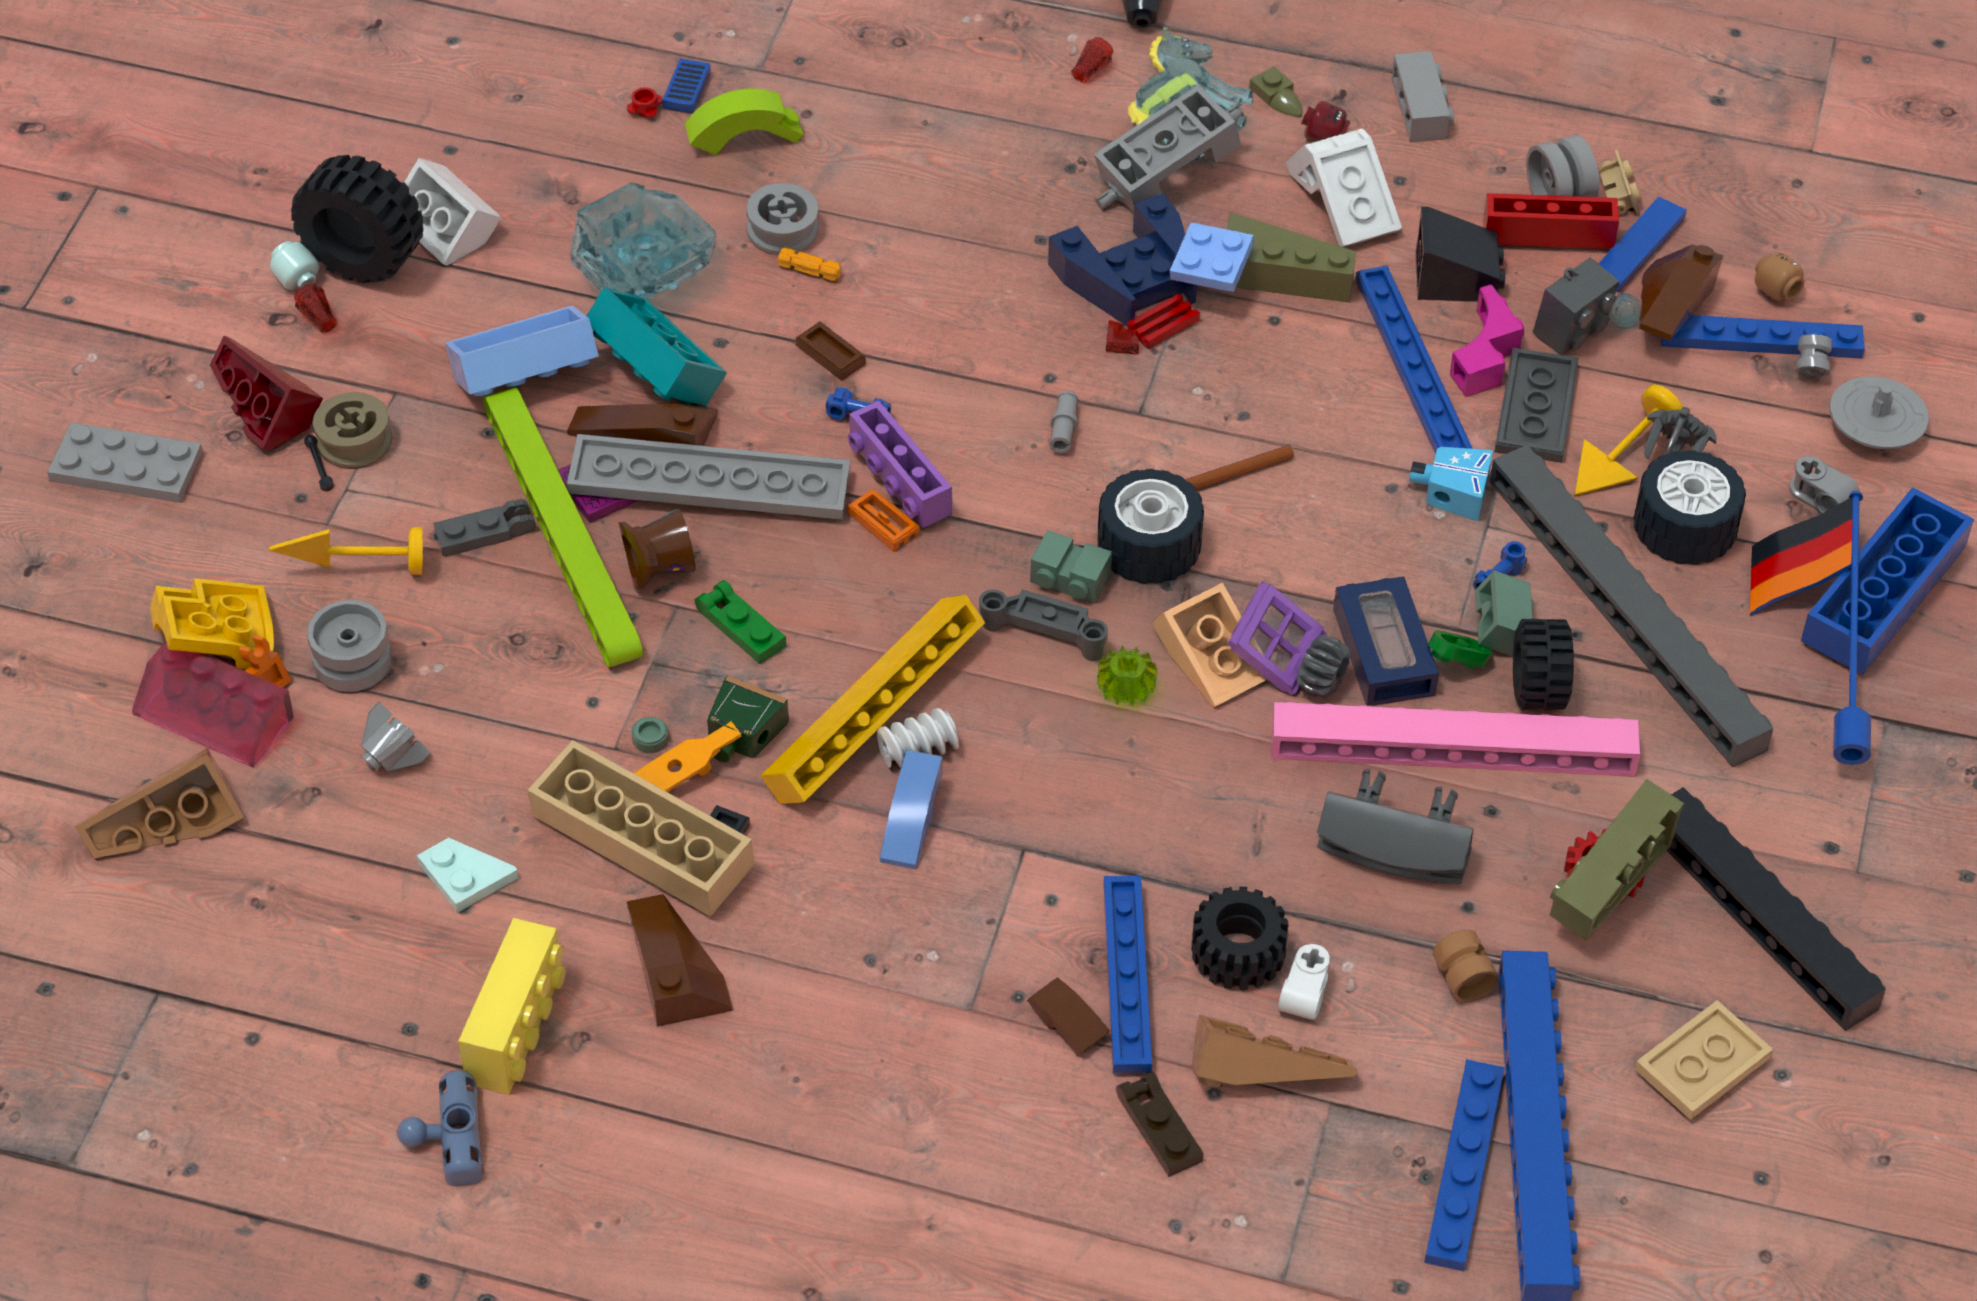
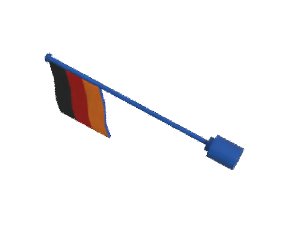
M1852 491L1849 499L1818 516L1776 531L1752 546L1751 616L1776 601L1816 587L1851 568L1849 707L1835 714L1833 738L1834 758L1838 762L1847 765L1862 764L1871 757V716L1866 711L1856 707L1859 501L1863 499L1860 491Z

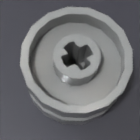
M1574 134L1557 139L1555 143L1549 141L1530 147L1527 153L1526 170L1530 190L1533 195L1598 196L1600 184L1596 160L1590 146L1583 137Z
M360 600L334 602L319 610L309 622L307 638L311 650L313 668L317 678L325 686L341 692H357L371 688L381 681L390 670L392 654L388 641L387 625L383 614L373 605Z

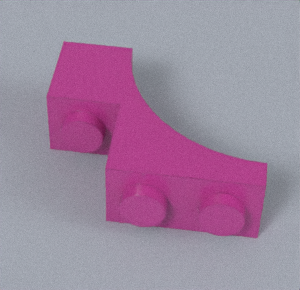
M1492 284L1479 290L1476 312L1483 323L1484 328L1482 332L1471 343L1453 351L1450 376L1465 397L1501 386L1503 370H1505L1504 357L1511 355L1512 348H1521L1522 337L1525 333L1522 321L1514 316L1508 308L1505 298L1497 293Z

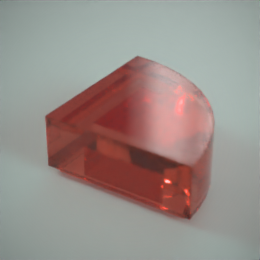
M1109 320L1106 352L1139 355L1138 337L1125 329L1124 324Z

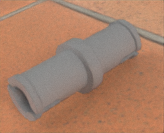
M1064 391L1058 395L1056 412L1051 416L1050 425L1053 430L1049 445L1050 449L1056 453H1066L1071 449L1072 433L1076 430L1078 424L1076 410L1079 400L1078 396L1071 391Z

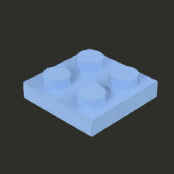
M1191 222L1171 266L1170 279L1234 292L1254 246V235Z

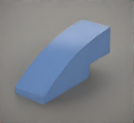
M906 750L880 854L881 863L916 869L934 812V800L942 777V756Z

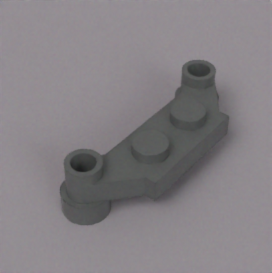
M1023 589L1019 595L1006 597L999 590H988L982 593L979 598V612L985 622L983 627L988 631H998L1005 624H1013L1076 643L1081 648L1083 657L1089 661L1099 660L1103 656V648L1108 640V628L1104 622L1090 619L1088 617V608Z

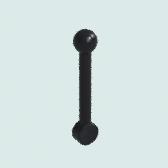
M308 435L304 439V444L310 448L321 478L319 481L320 488L323 491H330L334 487L333 480L327 476L316 447L317 438L314 435Z

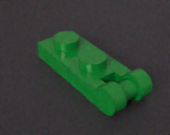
M720 581L713 586L712 592L709 594L703 593L694 599L699 612L759 664L786 646V636L739 597L727 581ZM720 602L726 605L722 609L716 606Z

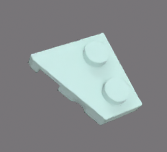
M447 838L417 855L418 865L457 913L518 879V871L515 866L451 838Z

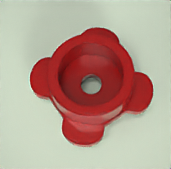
M643 87L636 89L632 93V103L627 105V111L630 114L637 113L643 117H654L657 115L656 109L658 105L663 103V98L651 88Z

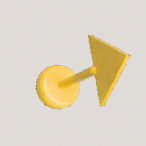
M1650 385L1641 395V404L1647 416L1657 410L1669 411L1671 409L1681 410L1683 408L1676 395L1661 385ZM1646 416L1608 455L1584 439L1574 497L1638 480L1636 475L1617 463L1615 459L1653 421L1647 420Z
M422 527L410 528L408 531V547L330 546V531L328 529L269 546V551L330 568V555H408V570L410 574L422 575L423 532Z

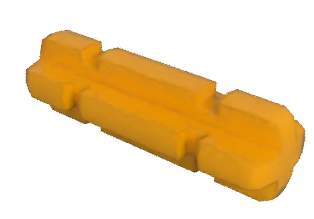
M787 247L782 248L778 255V264L781 267L792 269L793 266L795 271L817 277L823 275L824 279L837 281L841 273V264L836 261L827 260V262H824L825 259L801 251L796 254V250Z

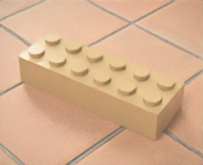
M574 740L566 746L527 790L532 816L710 917L755 865L751 838Z

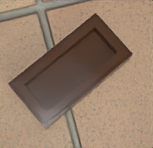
M821 321L796 337V346L841 381L866 364V356Z

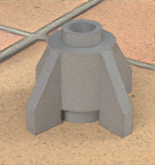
M380 702L368 712L361 741V747L365 753L361 757L375 771L382 767L388 772L422 763L431 752L419 740H416L411 745L410 742L415 738L414 732L394 717L388 723L387 720L393 714Z

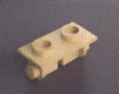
M1617 149L1615 150L1617 159L1614 161H1604L1599 168V175L1606 190L1607 198H1618L1619 215L1624 214L1627 209L1633 207L1636 214L1640 215L1637 201L1642 200L1636 182L1630 183L1629 180L1635 178L1629 160L1622 161Z

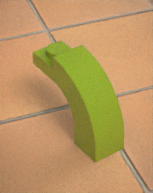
M739 89L716 96L700 106L685 122L690 145L713 155H717L731 138L745 131L764 130L794 143H797L803 136L798 114L789 107H783L779 93L765 89Z

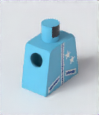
M1439 447L1436 450L1433 465L1413 461L1409 482L1428 485L1426 498L1428 505L1479 521L1490 474L1493 451Z

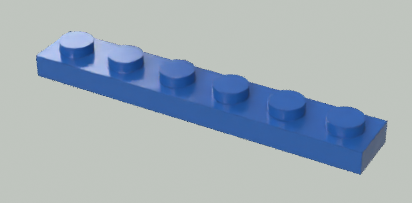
M1691 315L1670 341L1661 338L1663 347L1801 355V352L1798 350L1799 337L1815 334L1832 339V350L1828 357L1862 359L1865 350L1863 325Z
M1141 875L1104 876L1103 889L1113 1073H1147L1152 1071Z
M1466 1059L1424 1263L1464 1271L1504 1073V1067Z

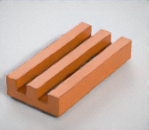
M874 488L848 505V514L893 552L899 549L900 543L904 545L908 543L911 535L915 538L920 534V526ZM871 501L874 505H876V506H877L880 510H882V511L876 510V509H875L872 505H870L868 502ZM889 517L892 520H894L897 524H899L903 528V530L899 529L895 524H893L889 520Z

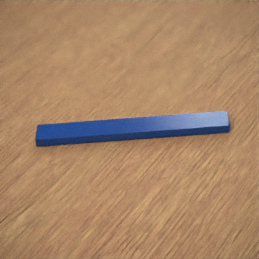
M1388 266L1356 271L1355 280L1435 454L1439 447L1473 449Z

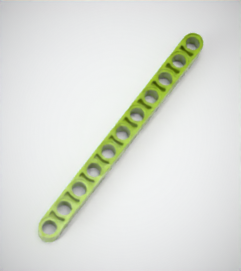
M512 387L483 396V404L488 420L608 668L642 658L643 649L637 631L517 387Z

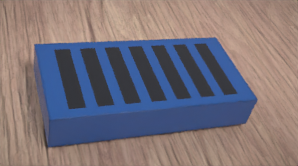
M680 58L663 97V108L694 113L711 72L710 63Z

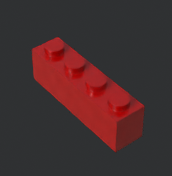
M1487 193L1483 227L1497 232L1498 245L1612 249L1615 246L1619 226L1618 198Z

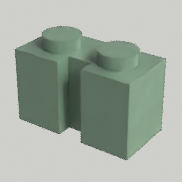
M1047 530L1031 558L1030 582L1043 588L1052 589L1070 595L1073 598L1095 604L1111 575L1112 551L1088 543L1082 548L1073 545V538Z
M1494 570L1475 590L1476 612L1482 614V618L1477 622L1478 643L1481 646L1513 657L1515 632L1520 620L1533 619V600L1531 599L1530 583Z

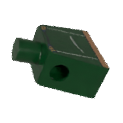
M727 675L708 716V735L723 726L733 729L726 725L732 721L742 737L720 748V751L714 758L720 762H728L735 752L749 758L756 757L788 724V699Z

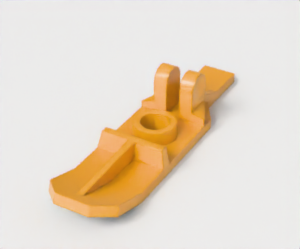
M731 721L726 725L733 729L723 726L705 738L685 740L635 771L634 774L670 793V790L697 773L700 776L709 773L711 770L710 760L720 751V748L742 737L741 733ZM674 766H681V769L677 772L670 771Z

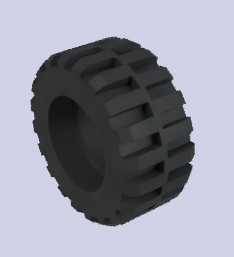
M339 155L324 160L294 195L291 208L294 231L296 235H300V243L306 249H309L318 263L322 262L327 266L326 269L333 274L337 272L342 275V278L349 281L357 279L358 283L385 281V279L391 278L397 273L419 245L424 231L422 211L418 210L419 203L416 197L410 195V188L405 182L401 183L396 178L397 175L390 169L386 171L381 167L382 164L374 160L366 161L365 157L356 155L351 158L350 155Z

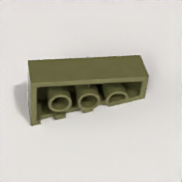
M1230 212L1227 230L1254 235V246L1236 288L1350 303L1356 251Z
M1646 779L1607 830L1599 837L1588 854L1579 859L1566 881L1562 879L1555 886L1550 895L1553 904L1549 916L1587 941L1671 846L1684 803Z

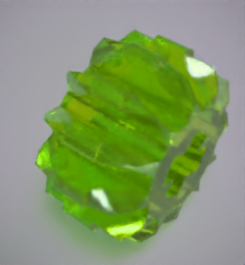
M1122 645L1119 653L1109 650L1106 658L1100 659L1098 664V689L1103 690L1102 693L1105 699L1114 698L1116 705H1119L1122 701H1128L1132 707L1135 699L1146 702L1148 694L1154 693L1156 688V663L1151 662L1152 659L1149 653L1140 654L1138 647L1132 651H1126Z

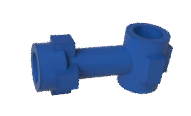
M840 387L833 394H829L826 401V412L832 419L841 420L847 412H855L872 403L854 400L850 390ZM874 399L873 403L879 400L891 414V403L883 401V399Z
M1516 541L1507 543L1501 550V561L1493 569H1489L1486 572L1481 570L1476 574L1473 582L1474 589L1476 590L1494 570L1506 575L1520 574L1527 564L1525 546Z

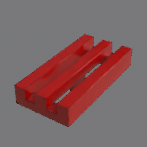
M1179 293L1128 321L1127 330L1149 349L1199 321L1200 312L1197 309L1192 310V304L1188 301L1184 303L1183 296ZM1184 314V315L1181 316L1180 318H1178V319L1172 321L1171 323H1169V321H1171V320L1177 318L1178 316ZM1158 328V330H1156L1155 332L1145 336L1146 334Z

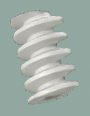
M940 708L933 709L930 716L927 713H920L917 720L913 717L906 718L904 726L900 722H894L890 730L886 726L879 727L877 730L878 746L888 768H891V761L894 760L901 768L906 750L932 754V747L935 746L938 752L943 755L946 751V742H949L953 750L959 749L955 724L950 714L946 710L942 711Z

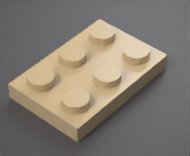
M1716 1000L1638 1059L1635 1070L1691 1120L1768 1061L1772 1056L1773 1048L1722 1003Z

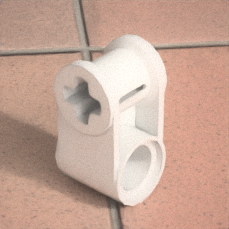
M1308 944L1298 950L1290 974L1286 978L1281 991L1278 1011L1316 1021L1328 981L1327 970L1330 957L1324 947L1317 944Z

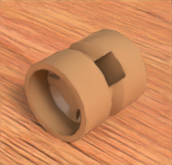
M1472 930L1454 932L1439 941L1433 949V956L1440 970L1447 974L1446 981L1457 1001L1471 1002L1488 995L1499 983L1500 977L1490 958L1486 956V951L1476 932Z

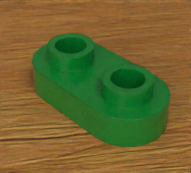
M1435 630L1428 643V646L1432 649V655L1436 659L1444 663H1450L1452 660L1457 661L1470 669H1476L1477 666L1485 667L1492 655V651L1489 648L1479 645L1478 641L1473 638L1441 630Z

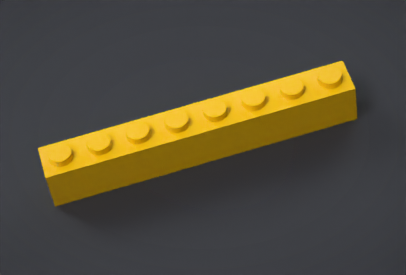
M967 595L941 598L760 775L780 804L805 802L985 624Z

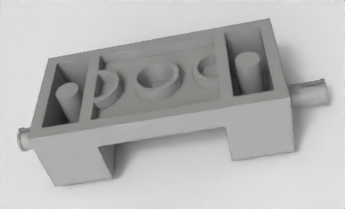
M1198 84L1096 152L1094 156L1100 176L1110 187L1108 191L1095 198L1097 205L1103 210L1114 201L1119 200L1134 212V203L1160 194V181L1203 152L1216 163L1239 148L1241 142L1235 121L1244 116L1242 108L1235 104V106L1225 112ZM1162 139H1173L1168 145H1158Z

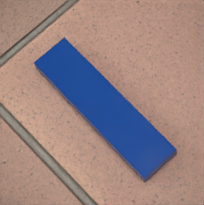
M1658 196L1598 263L1619 280L1618 292L1625 287L1685 219L1687 209Z

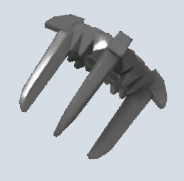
M1683 407L1681 410H1657L1647 416V420L1654 421L1644 448V456L1646 459H1649L1661 432L1662 435H1666V439L1670 438L1666 455L1670 454L1671 450L1672 452L1681 451L1685 443L1689 447L1694 445L1692 450L1702 453L1708 441L1716 444V434L1710 426H1705L1693 414H1689L1691 410L1687 407Z

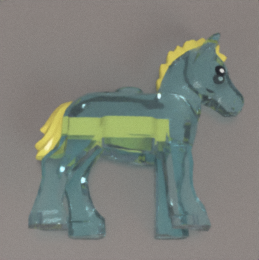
M1164 26L1162 36L1157 37L1151 44L1152 48L1149 49L1152 65L1160 73L1152 75L1147 82L1138 88L1136 100L1128 107V115L1132 123L1138 125L1198 84L1225 112L1235 106V104L1242 106L1253 103V91L1229 86L1218 77L1211 75L1207 69L1200 65L1212 58L1213 49L1209 44L1172 35L1168 28ZM1242 116L1235 121L1238 131L1245 126L1246 116ZM1162 139L1159 144L1168 145L1173 139ZM1203 152V153L1200 154L1198 157H1196L1194 160L1199 159L1200 157H1202V156L1205 155L1206 153Z

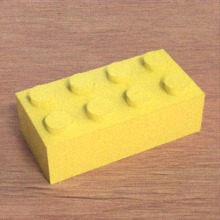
M513 918L458 1040L463 1071L470 1073L474 1077L476 1087L510 1095L515 1081L520 1082L526 1068L525 1058L529 1050L533 1051L539 1039L540 1023L542 1019H548L553 1004L552 995L555 989L562 987L565 979L566 968L562 967L561 964L563 946L559 945L557 928Z

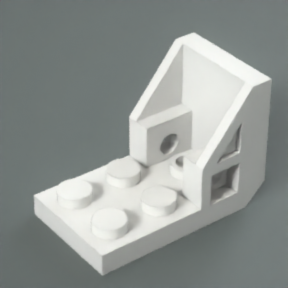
M1363 128L1306 144L1286 162L1289 174L1310 194L1321 192L1340 247L1355 245L1399 232L1402 229L1374 144L1369 134Z

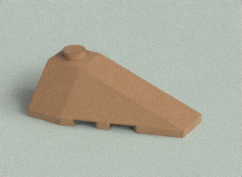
M206 748L77 824L75 828L95 859L136 851L145 847L161 844L167 845L196 837L212 836L244 818V815L224 775L210 751Z
M1203 1015L1198 1017L1192 1069L1196 1076L1200 1077L1199 1081L1204 1084L1222 1087V1083L1244 1085L1356 1077L1358 1069L1351 1060L1307 1046H1300L1298 1052L1292 1050L1293 1045L1283 1041L1282 1038L1269 1035V1037H1263L1260 1040L1254 1034L1247 1032V1027Z

